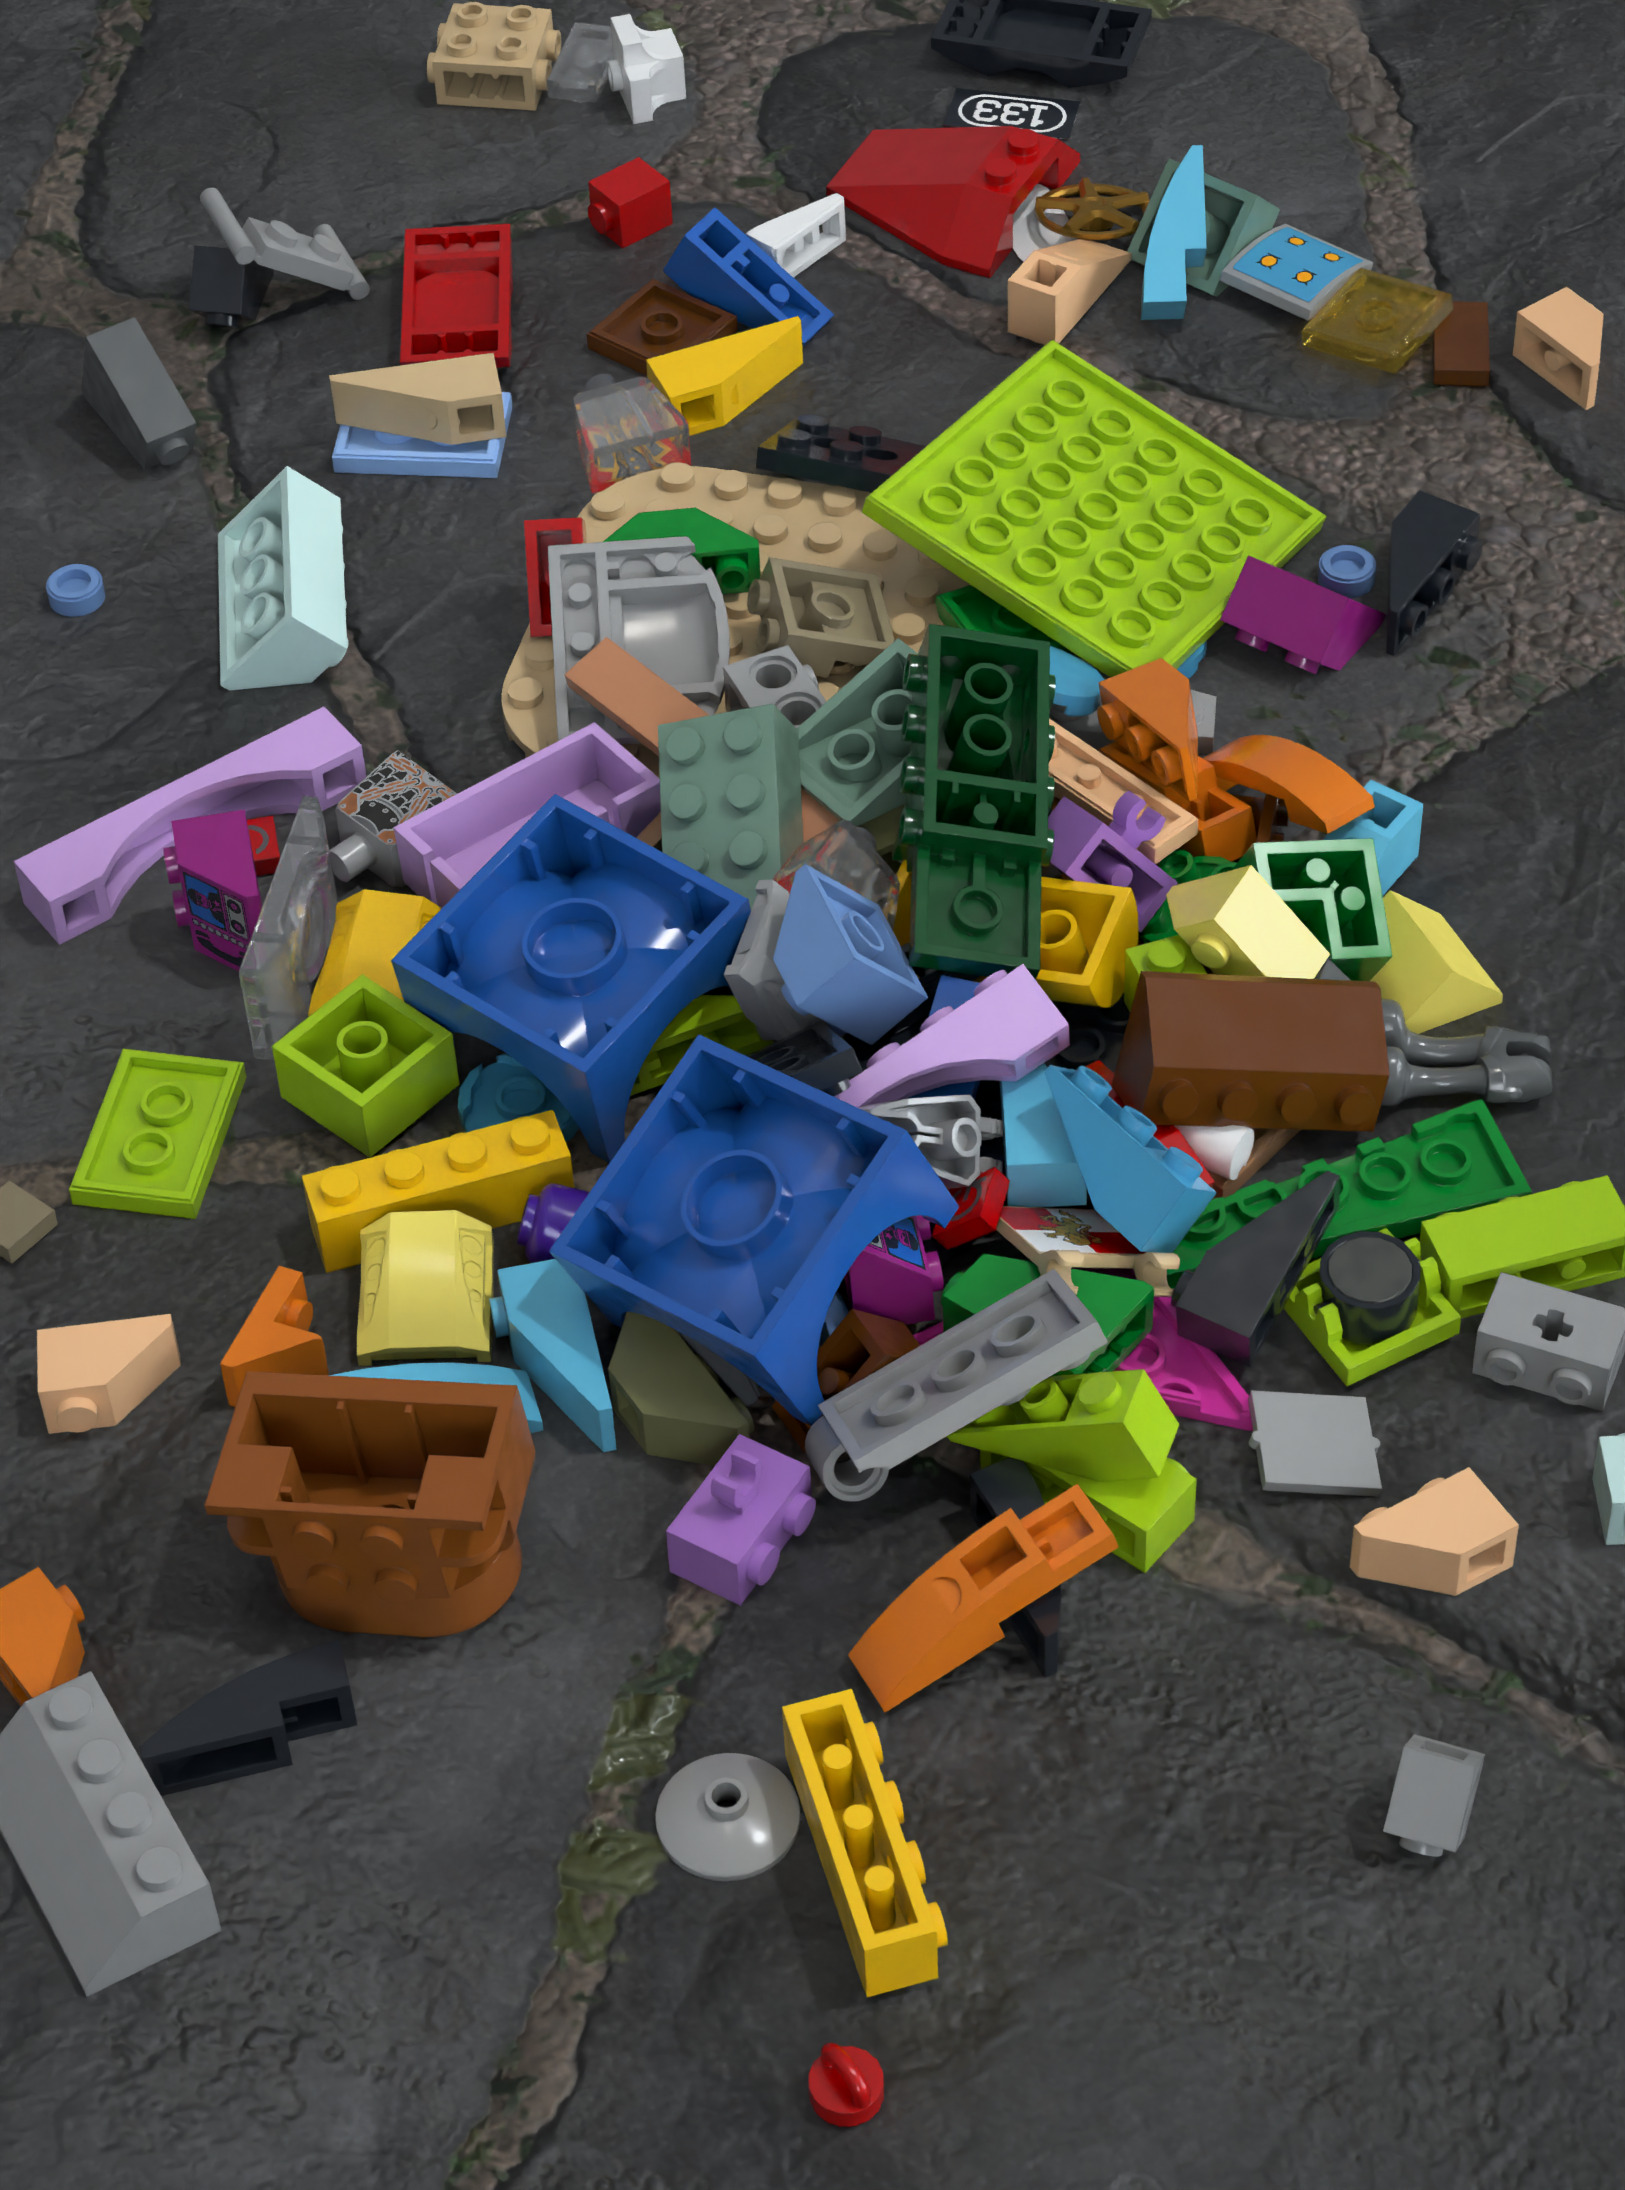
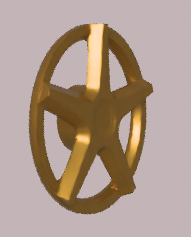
M1082 178L1079 184L1063 186L1051 190L1042 196H1037L1035 215L1045 228L1063 236L1085 240L1117 239L1135 234L1140 224V221L1138 222L1117 209L1137 205L1144 214L1149 203V196L1146 191L1137 193L1115 185L1091 183L1089 178ZM1080 194V198H1063L1070 195ZM1098 194L1113 195V197H1103ZM1045 209L1072 211L1073 217L1064 226H1060L1050 221L1045 216L1044 211ZM1114 224H1117L1123 228L1113 231L1091 232L1107 230L1111 228Z

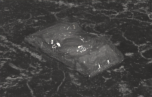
M303 796L239 970L251 1041L256 1059L270 1060L273 1057L272 1045L308 1018L311 1002L308 983L313 981L321 970L336 921L337 893L326 826L318 797Z

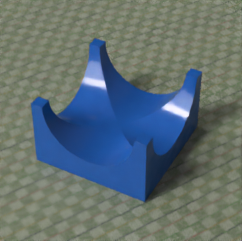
M554 794L399 951L391 962L404 1002L453 1034L454 1047L455 1032L468 1034L499 1048L527 1068L567 1109L583 1133L590 1152L610 1163L625 1142V1116L630 1094L643 1062L658 1037L683 1008L707 991L728 986L732 995H734L724 977V972L727 965L732 964L751 908L749 899Z
M698 1034L549 1252L612 1324L622 1328L626 1313L634 1312L650 1317L681 1332L747 1375L776 1399L792 1417L812 1426L822 1414L818 1405L825 1401L820 1391L817 1376V1355L821 1331L829 1306L847 1271L865 1247L892 1224L911 1216L921 1215L924 1219L946 1228L959 1205L907 1130Z

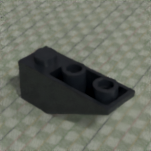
M1419 490L1393 520L1388 562L1386 653L1394 656L1409 637L1416 638L1422 631L1428 614L1436 604L1443 605L1448 600L1455 582L1464 571L1470 572L1474 569L1483 548V541L1478 538L1480 513Z

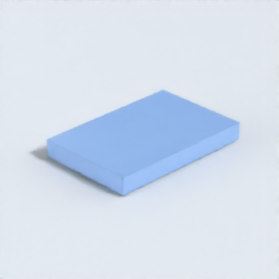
M502 392L507 435L512 412V399L510 392ZM340 424L332 455L334 473L497 478L506 437L450 445Z

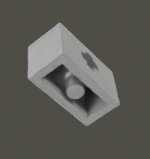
M1501 1272L1477 1330L1472 1373L1491 1378L1493 1381L1503 1385H1514L1552 1396L1567 1404L1582 1405L1603 1411L1625 1354V1308Z

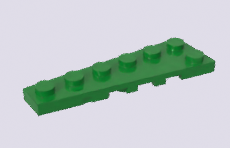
M1483 1099L1476 1100L1414 1123L1411 1127V1133L1383 1143L1377 1137L1358 1144L1356 1154L1327 1164L1323 1158L1305 1164L1301 1167V1175L1277 1184L1263 1180L1239 1189L1228 1197L1212 1199L1173 1251L1180 1258L1179 1269H1167V1283L1170 1288L1175 1289L1185 1270L1196 1271L1207 1250L1327 1170L1340 1175V1205L1311 1258L1323 1256L1329 1245L1348 1234L1360 1231L1378 1232L1387 1228L1395 1238L1415 1235L1421 1232L1422 1221L1434 1219L1448 1212H1462L1494 1204L1508 1197L1530 1195L1532 1190Z

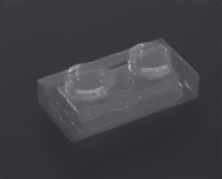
M574 23L547 79L548 96L550 98L567 99L576 103L598 102L608 81L606 62L614 60L611 26Z

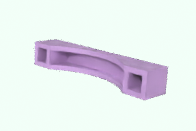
M322 707L15 860L14 865L23 903L60 945L113 917L122 898L141 874L164 856L163 848L175 846L171 821L245 809L247 819L285 813H320L337 804L366 778L362 745L325 707Z
M1024 964L1008 974L1005 970H1000L984 979L974 990L975 996L955 1010L951 1006H947L932 1014L921 1025V1033L900 1046L897 1042H894L877 1051L866 1064L867 1069L849 1080L851 1086L834 1097L858 1108L864 1105L907 1099L913 1095L947 1084L979 1080L1018 1081L1070 1046L1069 1024Z

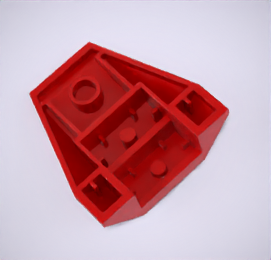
M1013 126L872 130L828 183L826 195L830 196L837 193L843 196L845 207L940 264L991 278L1013 250V214L1036 184L1051 189L1060 188L1080 163V153L1059 139L1038 134L1030 129H1020Z

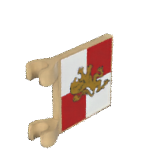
M1003 1206L996 1230L1038 1266L1041 1276L1055 1269L1075 1295H1077L1078 1286H1074L1072 1283V1267L1134 1269L1137 1280L1144 1281L1154 1287V1297H1172L1174 1289L1168 1286L1166 1275L1167 1269H1179L1180 1258L1175 1253L1139 1251L1094 1209Z

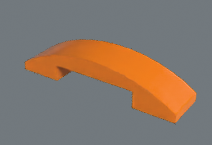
M1271 735L1244 736L1202 758L1214 765L1217 785L1221 789L1226 791L1239 784L1284 799L1290 822L1326 834L1333 832L1375 807L1372 795L1346 771L1318 752L1285 738Z

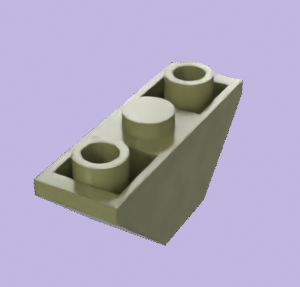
M626 1313L608 1367L613 1411L647 1455L715 1466L739 1434L750 1438L749 1435L754 1433V1423L748 1409L738 1397L735 1396L729 1399L719 1386L717 1374L698 1354L692 1352L685 1343V1339L675 1329L638 1313Z

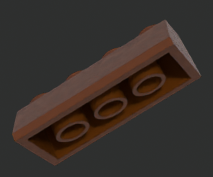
M1141 971L1111 1086L1125 1106L1132 1107L1141 1112L1155 1125L1210 1127L1237 1125L1249 1128L1373 1132L1390 1076L1381 989L1374 981Z

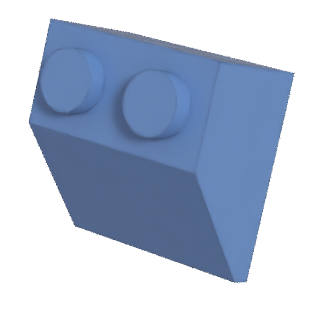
M806 864L796 871L773 956V961L785 982L781 986L782 994L790 1006L803 1016L812 1014L824 1020L836 1033L840 1035L849 1033L872 1045L923 1003L928 996L912 966H909V961L878 904Z

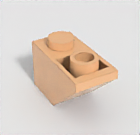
M1468 1467L1447 1479L1436 1478L1429 1481L1415 1495L1390 1508L1380 1507L1365 1515L1353 1528L1350 1568L1357 1577L1457 1596L1513 1566L1519 1524L1471 1468Z

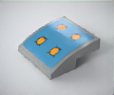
M1283 224L1264 233L1239 252L1222 270L1219 281L1309 321L1335 312L1341 291L1367 283L1374 262L1288 224Z

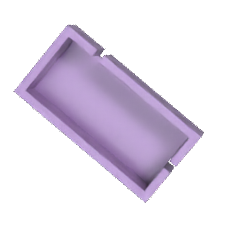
M594 722L393 827L403 881L418 896H424L443 908L554 794L559 795L626 833L637 837L661 812L660 778Z

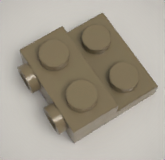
M769 557L760 579H754L749 588L747 598L748 611L750 614L760 615L761 618L757 633L758 651L765 653L789 645L801 665L808 664L814 671L815 676L828 678L835 661L848 662L857 666L868 665L895 641L876 574Z

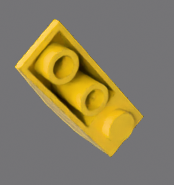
M796 316L646 359L649 402L672 440H678L725 426L803 364L800 318Z

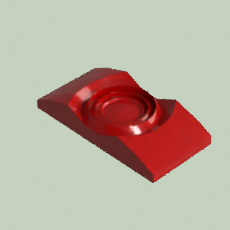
M510 224L405 229L400 366L494 353L496 368L510 367L512 354L511 298L513 293Z

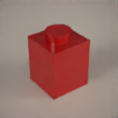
M640 157L588 181L590 197L588 216L590 222L597 232L605 234L622 249L673 224L670 181Z

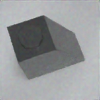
M133 317L86 336L81 391L89 404L144 470L160 463L162 465H171L182 460L194 448L197 423L137 319Z

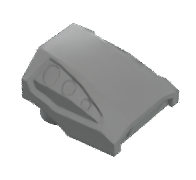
M773 879L758 880L755 888L757 892L755 902L732 964L727 965L724 977L744 1015L756 1024L759 1035L765 1041H779L820 1021L830 1028L824 1020L812 1014L807 1016L799 1014L790 1006L782 994L781 986L785 982L773 961V956L790 894Z

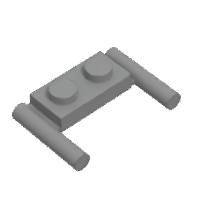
M207 188L201 193L200 202L239 264H249L254 260L257 264L342 291L347 290L355 300H361L369 294L370 287L330 225H319L314 230L313 237L297 233L289 225L277 220H272L269 224L248 217L243 228H241L216 188Z

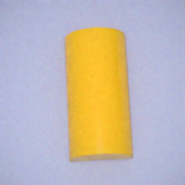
M903 860L881 907L900 946L909 943L912 872H907V860ZM1041 877L1040 971L1036 978L1037 983L1052 1001L1103 1008L1113 1006L1124 992L1125 949L1135 947L1138 944V911L1132 888ZM980 976L973 982L981 983L987 977Z

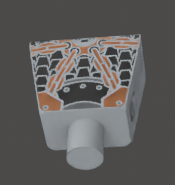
M395 751L338 802L335 812L340 843L326 852V860L330 869L343 882L350 881L368 868L391 887L407 885L403 881L393 827L457 793L400 751Z

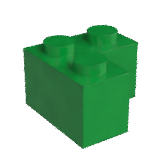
M1373 838L1253 843L1232 869L1252 865L1330 953L1328 958L1350 980L1370 981L1393 957Z

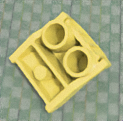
M457 1210L390 1212L361 1229V1286L357 1325L358 1365L372 1366V1360L477 1357L478 1362H491L493 1322L489 1298H493L494 1240L492 1226Z

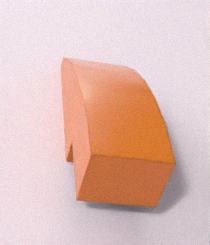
M1115 741L1099 749V752L1198 818V834L1180 846L1178 850L1188 851L1193 857L1215 856L1232 862L1242 857L1250 846L1257 842L1252 807L1218 787L1214 765L1198 756L1197 799L1189 802L1171 786L1163 785L1156 774L1142 762H1135L1129 752L1118 742Z

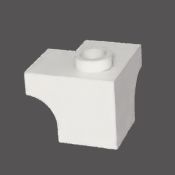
M630 14L610 17L614 60L606 62L610 88L612 91H620L633 124L653 121V112L660 105L686 99L683 54L671 28L646 31L634 24Z

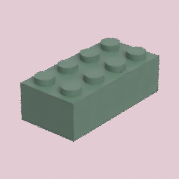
M773 703L658 725L662 852L749 899L751 910L757 896L755 888L758 880L773 879L798 847L804 849L798 730Z

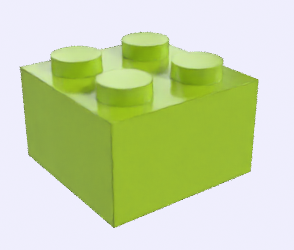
M363 974L272 1045L281 1097L369 1158L460 1085L453 1034Z

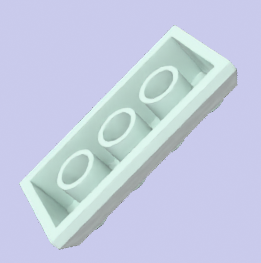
M288 466L218 533L220 685L229 691L312 683L328 667L336 666L342 660L348 648L346 630L347 603L344 587L345 564L343 562L342 545L343 526L341 523L340 498Z

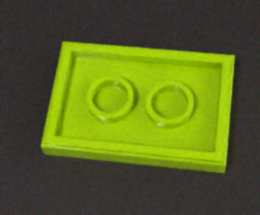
M123 1049L69 1188L72 1204L196 1219L247 1077L244 1062Z

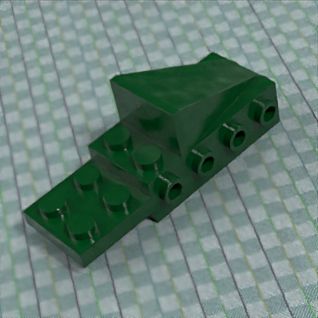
M929 624L918 654L909 653L907 656L903 674V690L912 692V705L907 704L904 711L901 740L911 744L910 756H905L903 760L899 789L900 793L908 794L901 813L899 828L892 849V860H907V872H912L909 966L988 977L1000 970H1005L1008 974L1024 964L1035 980L1040 971L1041 866L1047 867L1049 865L1054 846L1053 829H1048V814L1052 807L1055 790L1054 777H1049V762L1055 743V727L1049 725V711L1054 701L1056 678L1055 675H1050V642Z

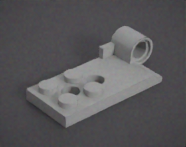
M1052 1269L820 1403L818 1407L823 1416L808 1431L805 1440L806 1455L823 1484L834 1497L847 1502L867 1499L878 1492L884 1485L889 1469L996 1407L1010 1405L1021 1400L1029 1393L1031 1387L1053 1374L1080 1366L1090 1357L1093 1351L1104 1346L1108 1341L1097 1320L1057 1271ZM845 1451L851 1458L844 1463H836L838 1457Z

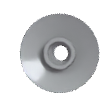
M739 1753L710 1755L683 1767L668 1781L662 1790L655 1814L659 1841L666 1854L675 1864L697 1877L724 1882L752 1878L778 1864L792 1848L798 1836L801 1820L798 1796L788 1778L767 1761ZM722 1801L738 1802L734 1806L728 1808H723L716 1805L717 1803Z

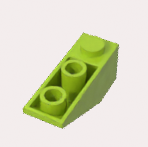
M1138 1369L1050 1376L1031 1387L1029 1393L1021 1400L1010 1405L996 1407L948 1435L947 1438L950 1442L1092 1480L1112 1481L1159 1478L1180 1424L1145 1370Z

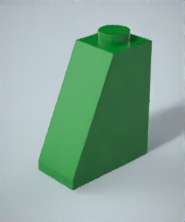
M983 1254L965 1273L962 1271L956 1273L945 1286L941 1296L943 1332L1039 1278L1041 1275L1038 1266L1030 1261ZM1071 1269L1072 1283L1074 1286H1078L1076 1296L1097 1320L1108 1343L1093 1351L1090 1357L1080 1366L1066 1371H1059L1052 1376L1112 1372L1153 1329L1154 1287L1141 1280Z

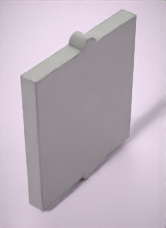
M1251 1390L1248 1403L1253 1433L1248 1444L1257 1453L1262 1490L1379 1496L1382 1486L1376 1453L1380 1447V1441L1372 1436L1366 1397Z

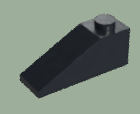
M1327 1170L1207 1250L1195 1272L1189 1269L1185 1270L1174 1289L1171 1299V1306L1176 1308L1178 1335L1251 1367L1339 1209L1340 1175Z

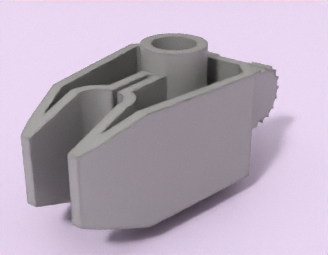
M971 1095L908 1098L858 1107L907 1130L947 1189L970 1186L981 1172L996 1167L1002 1173V1161L994 1160L991 1157H980L981 1140H992L994 1137L1003 1136V1121L981 1117V1109Z

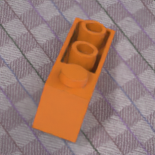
M1160 658L1098 682L1102 706L1098 707L1097 716L1105 736L1109 740H1115L1124 747L1135 762H1142L1153 771L1163 785L1171 786L1189 802L1197 799L1198 729L1189 679L1164 659Z

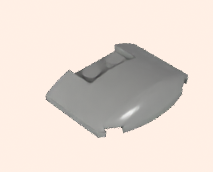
M687 536L548 546L558 741L595 722L620 745L641 743L567 685L564 674L605 637H608L709 715H714L725 691L723 666L729 665L730 634L727 611L723 595L712 569L705 570L695 557L691 555L696 552L695 544Z

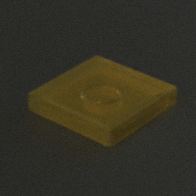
M1360 268L1301 331L1303 346L1395 374L1453 310L1452 294Z

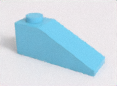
M1044 1063L1018 1081H999L1005 1174L1010 1180L1007 1191V1204L1012 1207L1086 1205L1087 1188L1047 1082L1045 1071L1048 1067Z
M556 1259L498 1269L501 1296L489 1298L496 1338L509 1337L514 1362L523 1371H527L528 1376L603 1452L617 1450L611 1401L585 1292Z

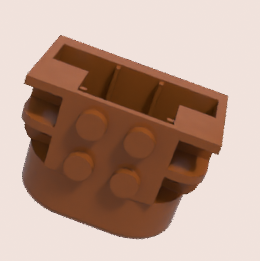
M247 1371L204 1506L208 1515L228 1516L227 1529L237 1548L249 1554L270 1556L286 1600L307 1621L322 1628L341 1632L413 1637L449 1636L469 1630L493 1616L507 1602L518 1583L522 1569V1549L517 1528L535 1461V1447L517 1385Z

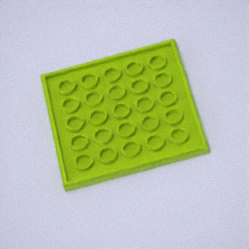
M1054 340L1048 342L868 495L861 512L1109 677L1116 676L1160 658L1164 659L1175 669H1178L1225 623L1220 620L1248 555L1282 568L1321 530L1326 518L1317 509Z

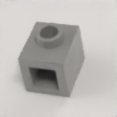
M1414 1734L1403 1747L1383 1832L1400 1836L1399 1845L1418 1854L1438 1857L1442 1856L1443 1849L1456 1852L1465 1838L1485 1754Z

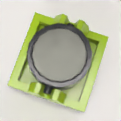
M1387 1228L1378 1232L1360 1231L1348 1234L1329 1245L1322 1258L1307 1264L1283 1307L1346 1386L1354 1384L1459 1334L1461 1323L1460 1314L1440 1292L1441 1280L1437 1262L1431 1256L1421 1261L1420 1242L1416 1237L1403 1242L1395 1238Z

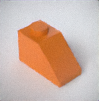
M39 1567L0 1589V1680L20 1707L25 1701L77 1678L85 1654L78 1629V1624L85 1621L80 1604L65 1584L55 1588Z

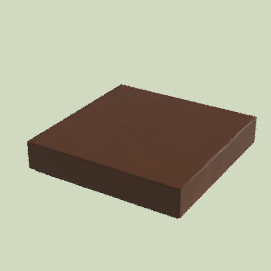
M652 279L586 334L588 349L647 376L646 359L733 335L738 331L737 316Z

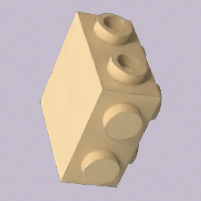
M479 2L453 3L447 22L440 23L437 50L436 52H430L427 60V80L429 83H435L437 104L536 111L542 90L548 91L550 89L552 78L551 63L552 61H558L561 54L560 30H553L551 9L533 8L528 5L508 7L483 5Z

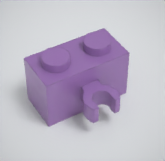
M1127 791L1115 804L1113 821L1107 826L1063 796L1048 816V829H1053L1054 831L1053 853L1049 864L1072 881L1132 888L1138 911V931L1142 932L1166 900L1168 891L1172 886L1178 884L1177 881L1137 850L1141 842L1154 838L1161 831L1166 818L1148 806L1141 817L1136 820L1137 815L1144 808L1146 802L1131 791Z
M739 1434L667 1528L666 1539L670 1572L741 1606L756 1584L764 1585L771 1578L777 1567L780 1551L791 1536H800L812 1520L816 1508V1500L812 1498L810 1466Z

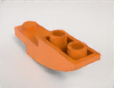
M1078 1484L1020 1520L1012 1508L978 1529L919 1576L867 1629L848 1656L885 1713L1004 1638L1005 1635L999 1625L1000 1622L1119 1548L1114 1534Z

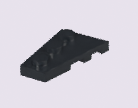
M821 1021L746 1055L831 1096H836L847 1090L851 1086L848 1078L863 1072L853 1047Z

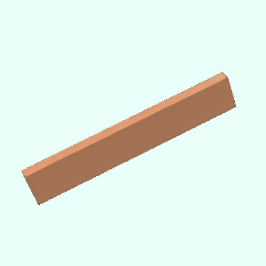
M605 637L564 674L569 688L657 756H659L658 725L709 716L708 713L608 637ZM801 789L804 850L821 868L823 873L836 861L835 851L839 841L846 852L860 837L857 827L850 830Z

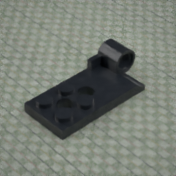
M801 415L758 446L756 468L872 493L926 446L882 437V432L873 427L853 426L848 430L829 426L830 421L821 416Z

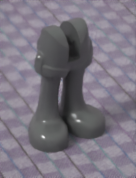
M1382 999L1390 1076L1381 1106L1398 1105L1405 1099L1454 1094L1481 1095L1484 1102L1501 1104L1502 1102L1523 1103L1551 1094L1553 1088L1552 1071L1549 1066L1551 1047L1547 1036L1515 1031L1501 1026H1487L1485 1034L1440 1038L1419 1035L1408 1029L1405 1023L1404 1012L1397 1001ZM1429 1067H1451V1068H1429Z

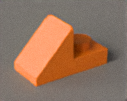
M278 1266L222 1359L220 1367L230 1406L236 1407L247 1371L309 1375L329 1374L323 1339L318 1334L308 1331L313 1317V1305L311 1302H308L303 1272Z

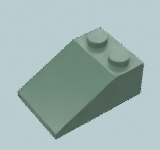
M899 638L796 728L799 737L801 789L850 830L905 804L908 794L900 793L899 789L903 760L905 756H910L911 744L901 740L904 711L907 704L912 705V692L903 690V674L908 654L917 655L918 653Z

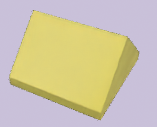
M1391 890L1383 897L1393 957L1370 981H1374L1379 985L1382 999H1392L1400 1004L1404 1012L1405 1023L1411 1032L1420 1034L1502 1003V992L1440 913Z

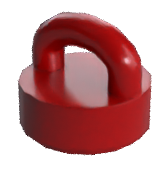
M830 2042L822 2047L821 2056L814 2061L808 2074L809 2100L815 2113L824 2121L839 2127L857 2126L869 2121L879 2111L884 2100L883 2070L878 2060L866 2050L854 2046H839L836 2043Z

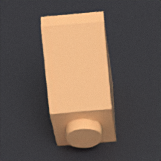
M1565 287L1517 312L1513 356L1582 408L1588 410L1595 404L1604 314L1571 289Z
M171 1314L37 1330L38 1396L48 1433H78L94 1428L116 1426L181 1366L180 1352Z

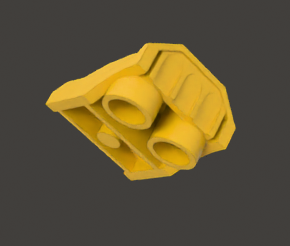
M367 889L338 902L336 905V921L330 945L311 996L308 1017L362 974L404 1001L391 960L442 908L424 896Z

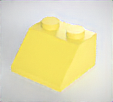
M1252 865L1172 886L1166 894L1174 930L1191 947L1194 957L1201 964L1209 967L1214 974L1314 979L1330 955Z

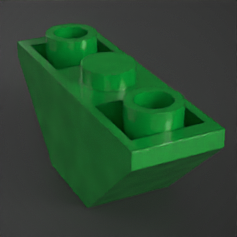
M696 507L637 513L603 541L687 536L695 544L696 552L691 555L695 557L705 570L712 569L722 595L749 592L753 580L760 579L761 577L758 539Z

